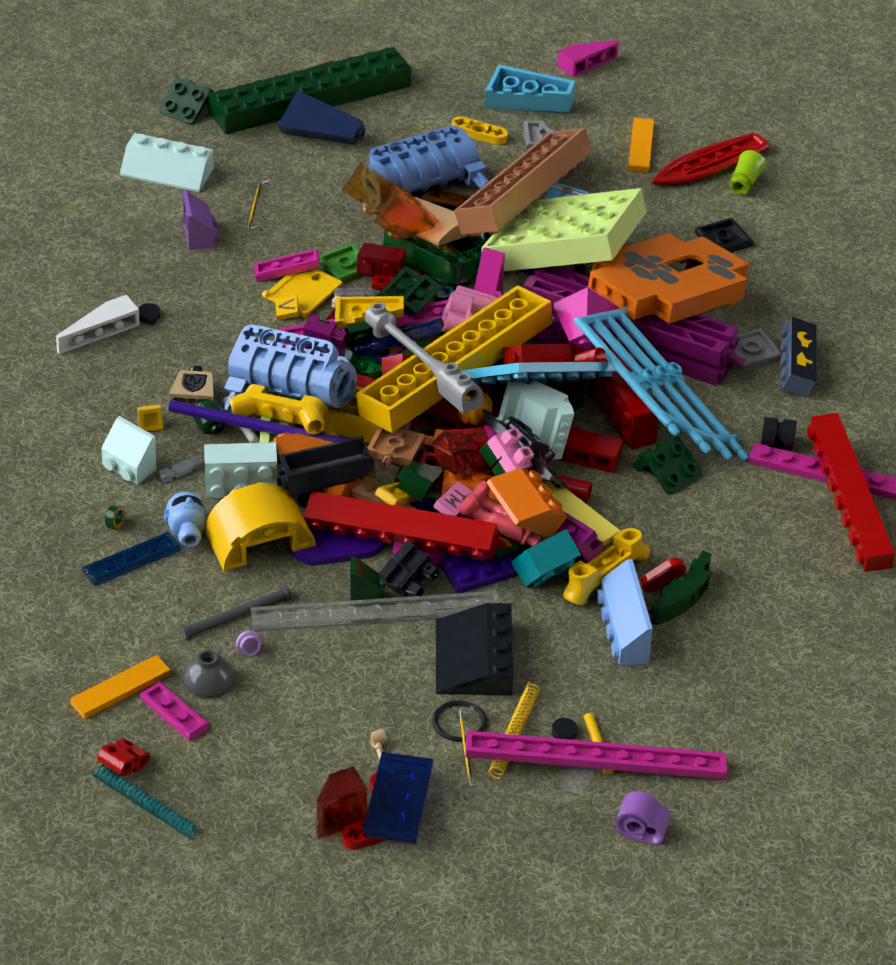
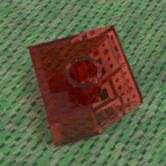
M354 766L329 774L316 801V836L318 839L343 831L346 826L367 819V786Z

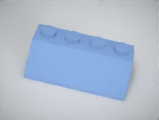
M627 559L601 579V589L597 590V602L603 605L601 609L602 620L608 623L606 626L607 638L613 641L611 643L612 656L617 657L619 666L649 663L653 631L633 560Z

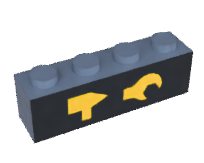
M791 317L788 324L783 325L780 334L783 337L780 351H783L780 365H782L780 373L782 390L802 397H808L816 384L817 325Z

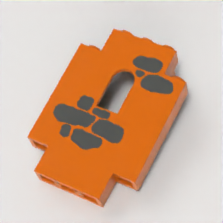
M667 233L622 247L613 260L593 262L588 287L617 305L618 309L626 308L629 312L628 317L633 320L654 314L667 323H672L726 304L733 306L736 305V301L744 299L750 264L703 236L684 242L674 235ZM676 262L680 264L686 263L685 270L681 272L674 270L668 265Z

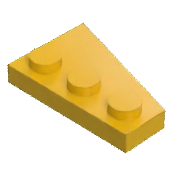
M404 296L336 297V329L346 328L348 325L365 321L366 311L374 303L378 302L384 303L386 310L394 315L395 318L403 317Z

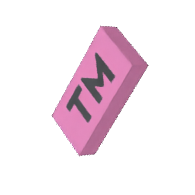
M458 481L436 501L433 507L442 514L459 516L462 503L470 493L473 494L474 492Z

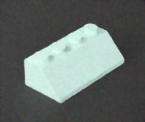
M134 133L126 146L120 176L200 192L214 169L213 149Z

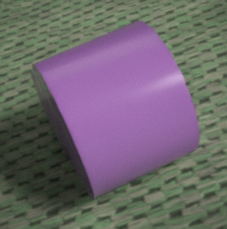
M633 791L624 796L615 826L618 832L626 838L657 845L663 842L671 813L667 807L660 804L652 795Z

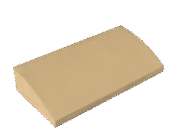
M418 197L401 203L383 219V224L400 227L438 246L470 235H461L454 211Z

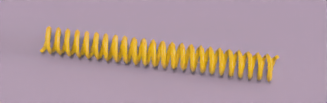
M530 681L525 687L505 734H522L540 692V688L535 684H530ZM529 686H535V687H537V688H538V691H537L535 688H532V687H529ZM493 760L489 768V774L495 777L491 773L492 770L494 774L503 775L509 761ZM493 768L501 771L502 773H496L493 770Z

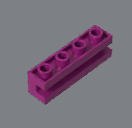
M564 512L567 518L554 535L567 529L581 554L577 558L587 564L597 557L605 547L601 541L596 539L598 535L595 530Z

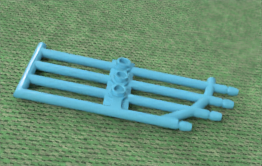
M626 308L574 319V323L596 348L601 347L605 350L607 361L661 423L668 428L672 435L677 436L680 431L686 433L706 454L711 451L707 443L710 442L721 453L722 457L728 461L733 456L730 450L725 448L724 444H727L734 453H737V456L742 461L748 460L747 452L738 443L740 440L739 435L730 434L684 382L685 378L681 375V367L675 362L667 363L627 317L629 312ZM615 319H618V321L625 327V329L632 335V337L639 343V345L647 352V354L654 360V362L658 366H655L651 362V360L629 337V335L622 329V327L615 321ZM603 321L609 326V328L616 334V336L623 342V344L630 350V352L637 358V360L644 366L645 369H642L640 367V365L633 359V357L626 351V349L605 327V325L602 323ZM589 324H592V326L598 331V333L605 339V341L612 347V349L619 355V357L626 363V365L633 372L628 371V369L607 347V345L594 332V330L589 326ZM672 384H675V386L683 393V395L690 401V403L697 409V411L704 417V419L712 426V428L718 434H715L708 427V425L701 419V417L694 411V409L687 403V401L680 395V393L673 387ZM659 387H662L665 390V392L672 398V400L679 406V408L687 415V417L694 423V425L697 428L693 427L689 423V421L682 415V413L675 407V405L668 399V397L661 391ZM647 390H649L654 395V397L661 403V405L668 412L662 410V408L656 403V401L649 395Z

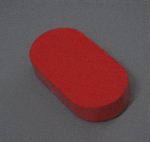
M671 558L646 573L640 580L643 590L647 593L660 591L665 585H669L674 577H682L686 572L684 561L681 558Z

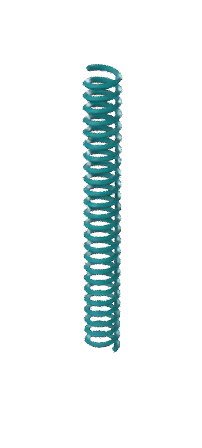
M105 765L98 767L96 775L92 769L93 777L100 779L106 785L108 784L112 789H116L121 795L135 802L136 805L143 807L149 813L151 812L152 815L163 820L164 823L171 825L172 828L183 833L184 836L193 838L189 834L195 830V823L192 824V821H188L183 815L180 816L179 813H176L175 810L172 811L167 805L164 806V803H160L155 797L152 798V795H148L147 792L144 793V790H140V787L136 788V785H132V782L128 783V780H124V777L120 778L119 774L117 775L113 770H109Z

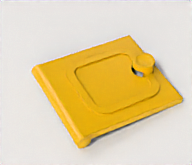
M312 269L286 275L269 291H263L262 297L275 303L277 298L297 295L299 299V315L307 318L334 293V289L340 288L343 282L318 269Z

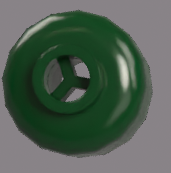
M204 400L197 404V406L224 411L217 401ZM193 417L199 429L205 434L212 433L216 435L221 433L226 425L220 422Z

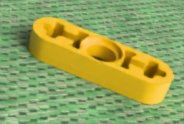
M462 116L455 117L451 121V126L462 128L470 138L495 145H503L507 142L508 131L505 128Z

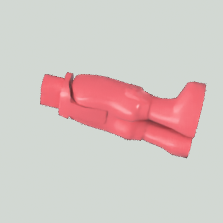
M483 480L478 484L474 493H470L461 505L459 512L462 515L475 520L497 523L500 534L520 542L519 544L525 545L527 543L533 547L544 538L541 535L516 526L503 506L495 503L489 497L490 487Z

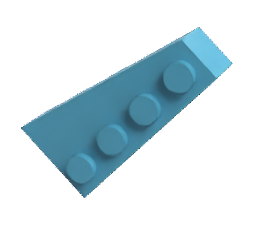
M498 64L485 90L486 108L570 112L575 101L576 81Z

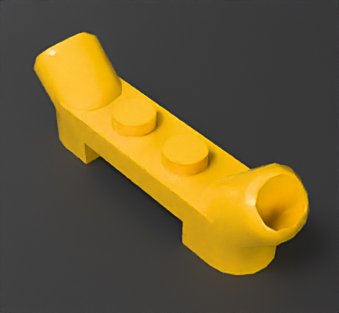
M252 384L244 393L233 396L229 400L234 414L243 416L255 414L301 424L310 435L319 434L325 428L323 417L328 412V408L317 397L305 395L299 401L268 394L265 386Z
M635 528L623 529L613 536V545L586 564L579 560L571 566L568 571L569 582L563 593L564 599L578 606H584L592 590L601 584V579L627 559L640 563L646 561L650 554V547L646 542L642 541L641 531Z

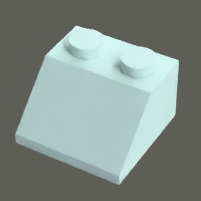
M121 416L116 418L101 448L102 465L107 470H113L126 481L130 480L138 485L157 470L155 436Z

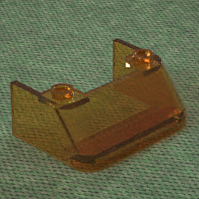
M362 162L341 190L363 205L361 209L371 216L373 214L378 215L374 223L388 231L387 234L397 241L399 238L404 240L430 230L439 221L408 191Z

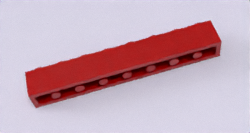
M838 412L812 416L810 426L807 427V436L810 441H813L814 454L816 458L819 457L821 472L827 477L828 490L833 492L835 508L841 512L842 526L848 530L849 543L856 550L855 557L857 563L862 565L864 572L891 569L895 555L894 549Z
M316 491L311 492L304 514V519L308 526L316 531L326 529L338 535H346L348 533L366 540L369 537L376 538L387 544L398 542L403 545L409 540L415 546L424 547L432 552H438L439 550L448 551L449 554L454 556L465 554L477 560H485L486 558L493 560L500 537L497 523Z

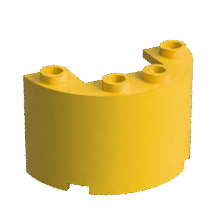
M259 482L232 490L229 495L224 497L212 509L205 524V534L223 571L247 565V547L289 536V543L293 552L316 546L314 536L294 498H291L289 491L284 490L279 485Z

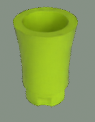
M747 150L740 154L729 183L733 193L739 195L746 194L752 188L754 182L766 169L764 157L752 150Z

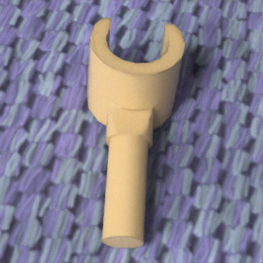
M383 729L372 732L370 744L377 751L380 764L386 763L382 744L387 743V737Z

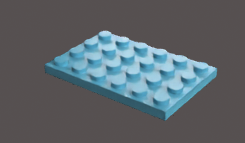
M532 362L461 370V372L470 374L471 380L476 384H480L479 380L483 384H497V381L500 384H507L508 382H514V380L527 384L531 383V379L540 383H548V379L551 383H564V378H566V381H579L580 376H582V379H595L596 374H598V377H611L612 372H616V370L609 362Z

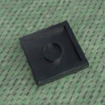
M733 218L695 228V234L698 237L703 236L730 253L752 247L754 243Z

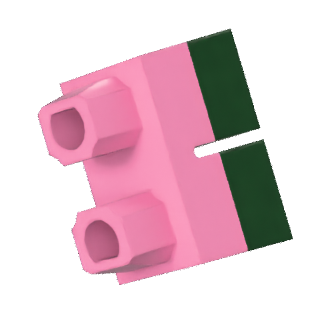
M517 428L508 429L503 433L494 435L479 450L490 468L493 467L492 471L495 476L518 468L528 470L533 466L530 460L534 453L527 446L521 447L518 442L521 439V433Z

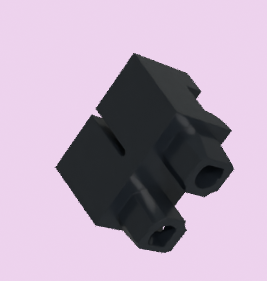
M409 540L394 555L395 560L391 558L379 572L380 579L386 587L404 598L410 596L417 600L425 591L424 586L420 582L424 578L431 582L435 581L440 575L438 568L432 563L429 555L419 551Z

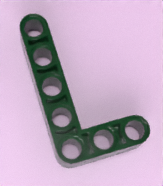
M387 226L384 228L383 245L407 249L406 263L449 284H461L477 278L482 255L481 248L483 246L453 254L400 227Z

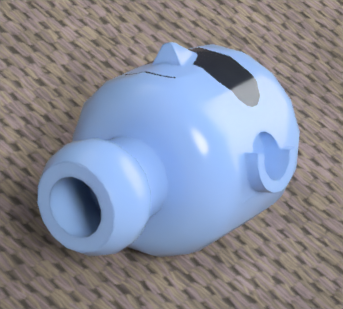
M188 491L172 496L167 503L166 509H164V521H168L171 532L178 537L180 543L185 547H194L200 542L201 533L204 531L207 521V512L201 497Z

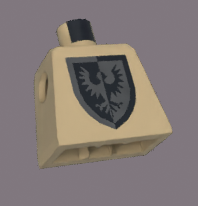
M194 366L191 371H179L169 393L170 401L174 400L192 405H197L204 400L214 401L212 373L205 372L201 366Z

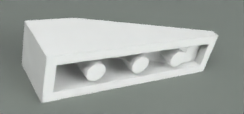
M127 295L105 302L56 335L57 352L61 354L139 326V309Z

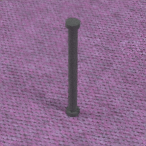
M284 585L281 587V590L191 625L179 626L180 634L187 640L192 634L282 599H292L291 590L288 585Z

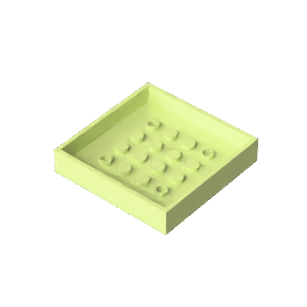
M642 188L534 200L530 207L522 210L519 216L511 220V223L502 227L500 232L493 234L481 250L483 251L484 247L505 253L504 271L613 260L647 213Z

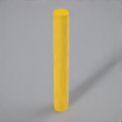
M593 713L585 714L584 720L591 740L593 742H603ZM602 769L604 775L613 774L614 772L613 770Z

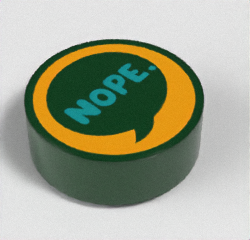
M111 505L105 515L107 528L118 530L124 522V508L118 505Z

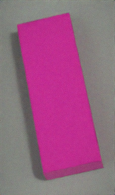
M318 249L254 264L257 282L321 267Z
M161 682L140 694V699L188 741L209 729L207 721Z

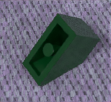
M413 461L408 467L404 466L397 477L400 479L397 488L422 502L434 490L445 469Z
M351 557L350 608H380V599H385V584H380V574L357 557Z

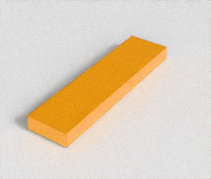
M634 117L628 171L649 173L654 119Z
M155 655L70 698V702L77 712L86 719L171 676V670Z

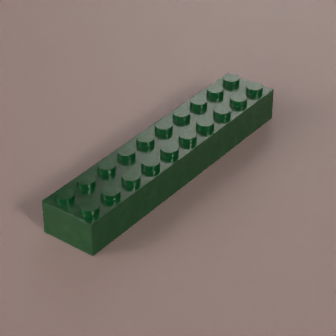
M388 47L383 50L368 52L363 55L348 57L347 59L332 61L327 64L312 66L308 69L293 71L292 73L277 75L272 78L257 80L252 83L209 93V113L226 135L280 121L297 90L334 107L411 87V67L394 47Z

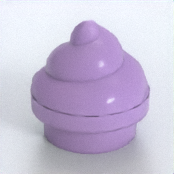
M244 631L238 636L236 641L239 652L248 656L257 654L262 645L260 636L253 631Z

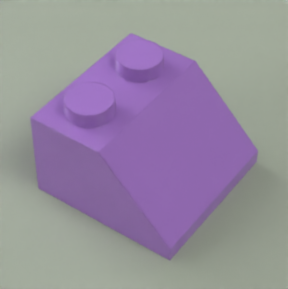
M182 191L183 222L189 250L215 248V240H218L215 215L210 214L209 205L189 191Z

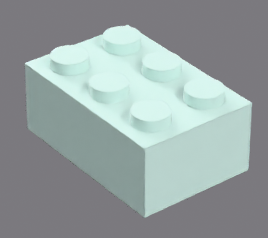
M276 442L204 445L206 498L226 497L234 489H240L259 482L277 485Z

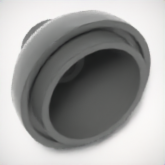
M203 650L186 664L183 672V682L185 687L193 694L213 697L223 694L232 686L234 672L229 661L213 650Z

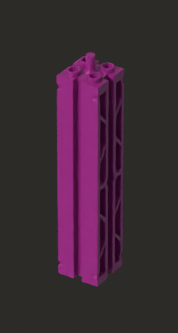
M559 266L541 267L535 269L534 276L531 275L526 280L523 288L550 300L552 316L555 317L553 319L555 320L559 318L554 309V303L587 288L590 277ZM654 314L636 320L628 317L667 363H677L682 369L681 374L716 386L721 379L724 380L726 378L729 367L734 365L743 367L745 364V358L735 354V349L739 343V337H737L738 327L726 325L724 322L701 314L672 323H667ZM615 319V321L628 334L629 332L625 329V327L618 321V319ZM609 328L608 330L612 333V335L616 339H618L616 334ZM633 338L637 346L644 352V354L651 360V362L654 365H657L654 362V360L647 354V352Z

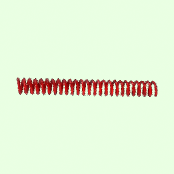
M598 347L574 354V362H599L605 359L606 352L603 348Z

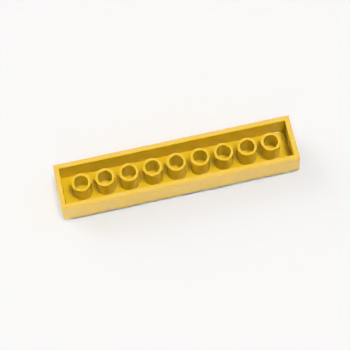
M517 285L423 349L434 359L444 363H457L460 371L490 367L503 358V347L522 345L553 324L551 301ZM415 354L356 393L359 416L390 433L395 432L444 398L438 392L437 378L430 367Z

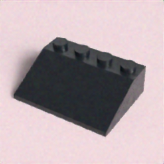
M485 603L436 619V694L512 696L514 676L512 603Z

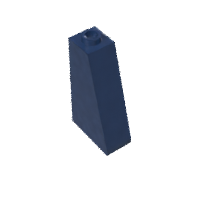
M298 90L278 124L280 132L283 134L356 145L358 140H362L366 132L363 120Z

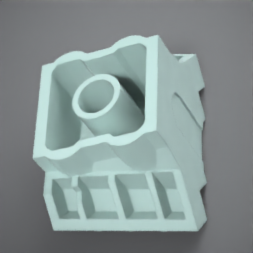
M533 380L529 385L522 381L508 382L498 418L503 423L510 416L520 419L532 429L533 434H536L550 446L549 449L556 454L552 460L562 459L574 416L568 395L536 380Z

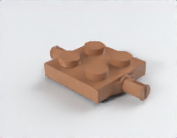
M411 421L393 433L378 427L367 448L373 459L381 461L379 464L381 470L385 467L384 471H387L391 463L408 467L417 458L425 442V434L410 430L412 426Z

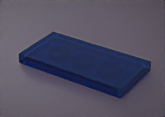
M388 752L381 753L363 829V837L416 844L434 759Z

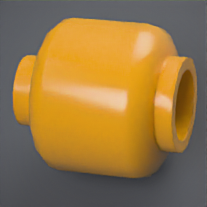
M482 391L484 405L465 414L458 411V415L464 423L469 422L473 425H478L484 420L482 412L484 408L492 413L493 402L484 391ZM466 395V400H470L471 398Z

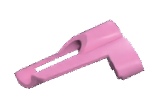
M458 285L456 290L452 291L443 311L442 332L447 333L499 297Z

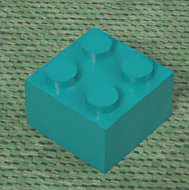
M565 529L525 550L511 563L525 587L532 583L534 587H537L552 576L556 577L576 564L574 559L581 554L569 532Z

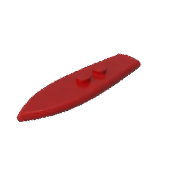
M754 132L718 142L673 160L657 173L652 183L653 185H673L704 179L736 166L742 152L752 150L760 154L768 150L770 146L762 136Z

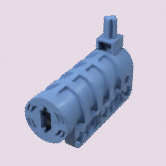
M448 126L372 148L369 153L370 164L363 166L361 169L362 188L366 198L373 207L388 204L394 198L397 200L408 198L411 193L417 195L426 193L431 187L434 189L447 186L448 182L456 184L465 181L468 186L477 185L480 189L489 182L486 177L487 167L480 161L476 145L464 130L458 126Z
M250 324L242 329L229 358L228 372L230 377L224 389L230 395L223 410L233 413L229 403L230 398L244 393L252 384L265 386L267 392L296 399H302L305 395L319 398L327 406L344 408L349 404L356 390V370L347 358L338 356V349L330 341ZM270 336H275L274 341H270L267 339ZM282 341L286 344H291L293 342L296 346L282 344ZM312 344L311 349H306L305 346Z

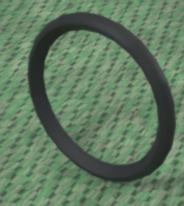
M454 700L442 704L436 709L432 717V724L436 732L443 738L456 742H463V738L445 733L438 725V716L445 708L455 705L474 706V710L481 718V725L477 731L483 732L487 724L486 716L481 708L463 700Z

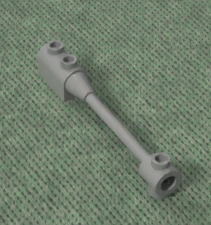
M374 303L366 311L365 321L373 328L374 336L384 338L391 334L425 362L437 378L439 394L459 411L465 414L484 405L482 390L471 380V375L462 373L457 363H444L434 359L395 326L396 318L386 310L384 303ZM466 395H468L471 399L466 400Z

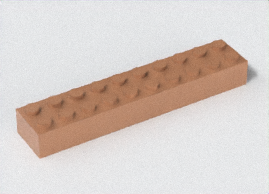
M586 128L549 132L455 209L454 212L461 235L470 234V236H477L483 232H489V234L500 232L502 227L511 223V220L519 216L522 210L530 207L534 200L539 199L540 195L547 192L550 186L558 183V180L567 175L570 169L575 168L577 163L585 160V157L592 151Z

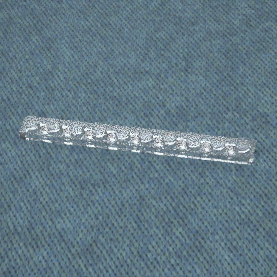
M498 591L251 607V621L253 632L436 620L485 603H500Z

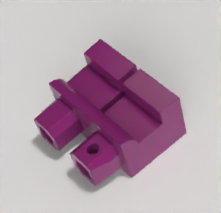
M311 314L303 328V335L327 340L334 346L343 347L346 342L347 332L336 329L337 322L326 324L319 321L320 316ZM312 344L306 345L305 348L311 349ZM335 346L338 349V356L345 357L346 349Z

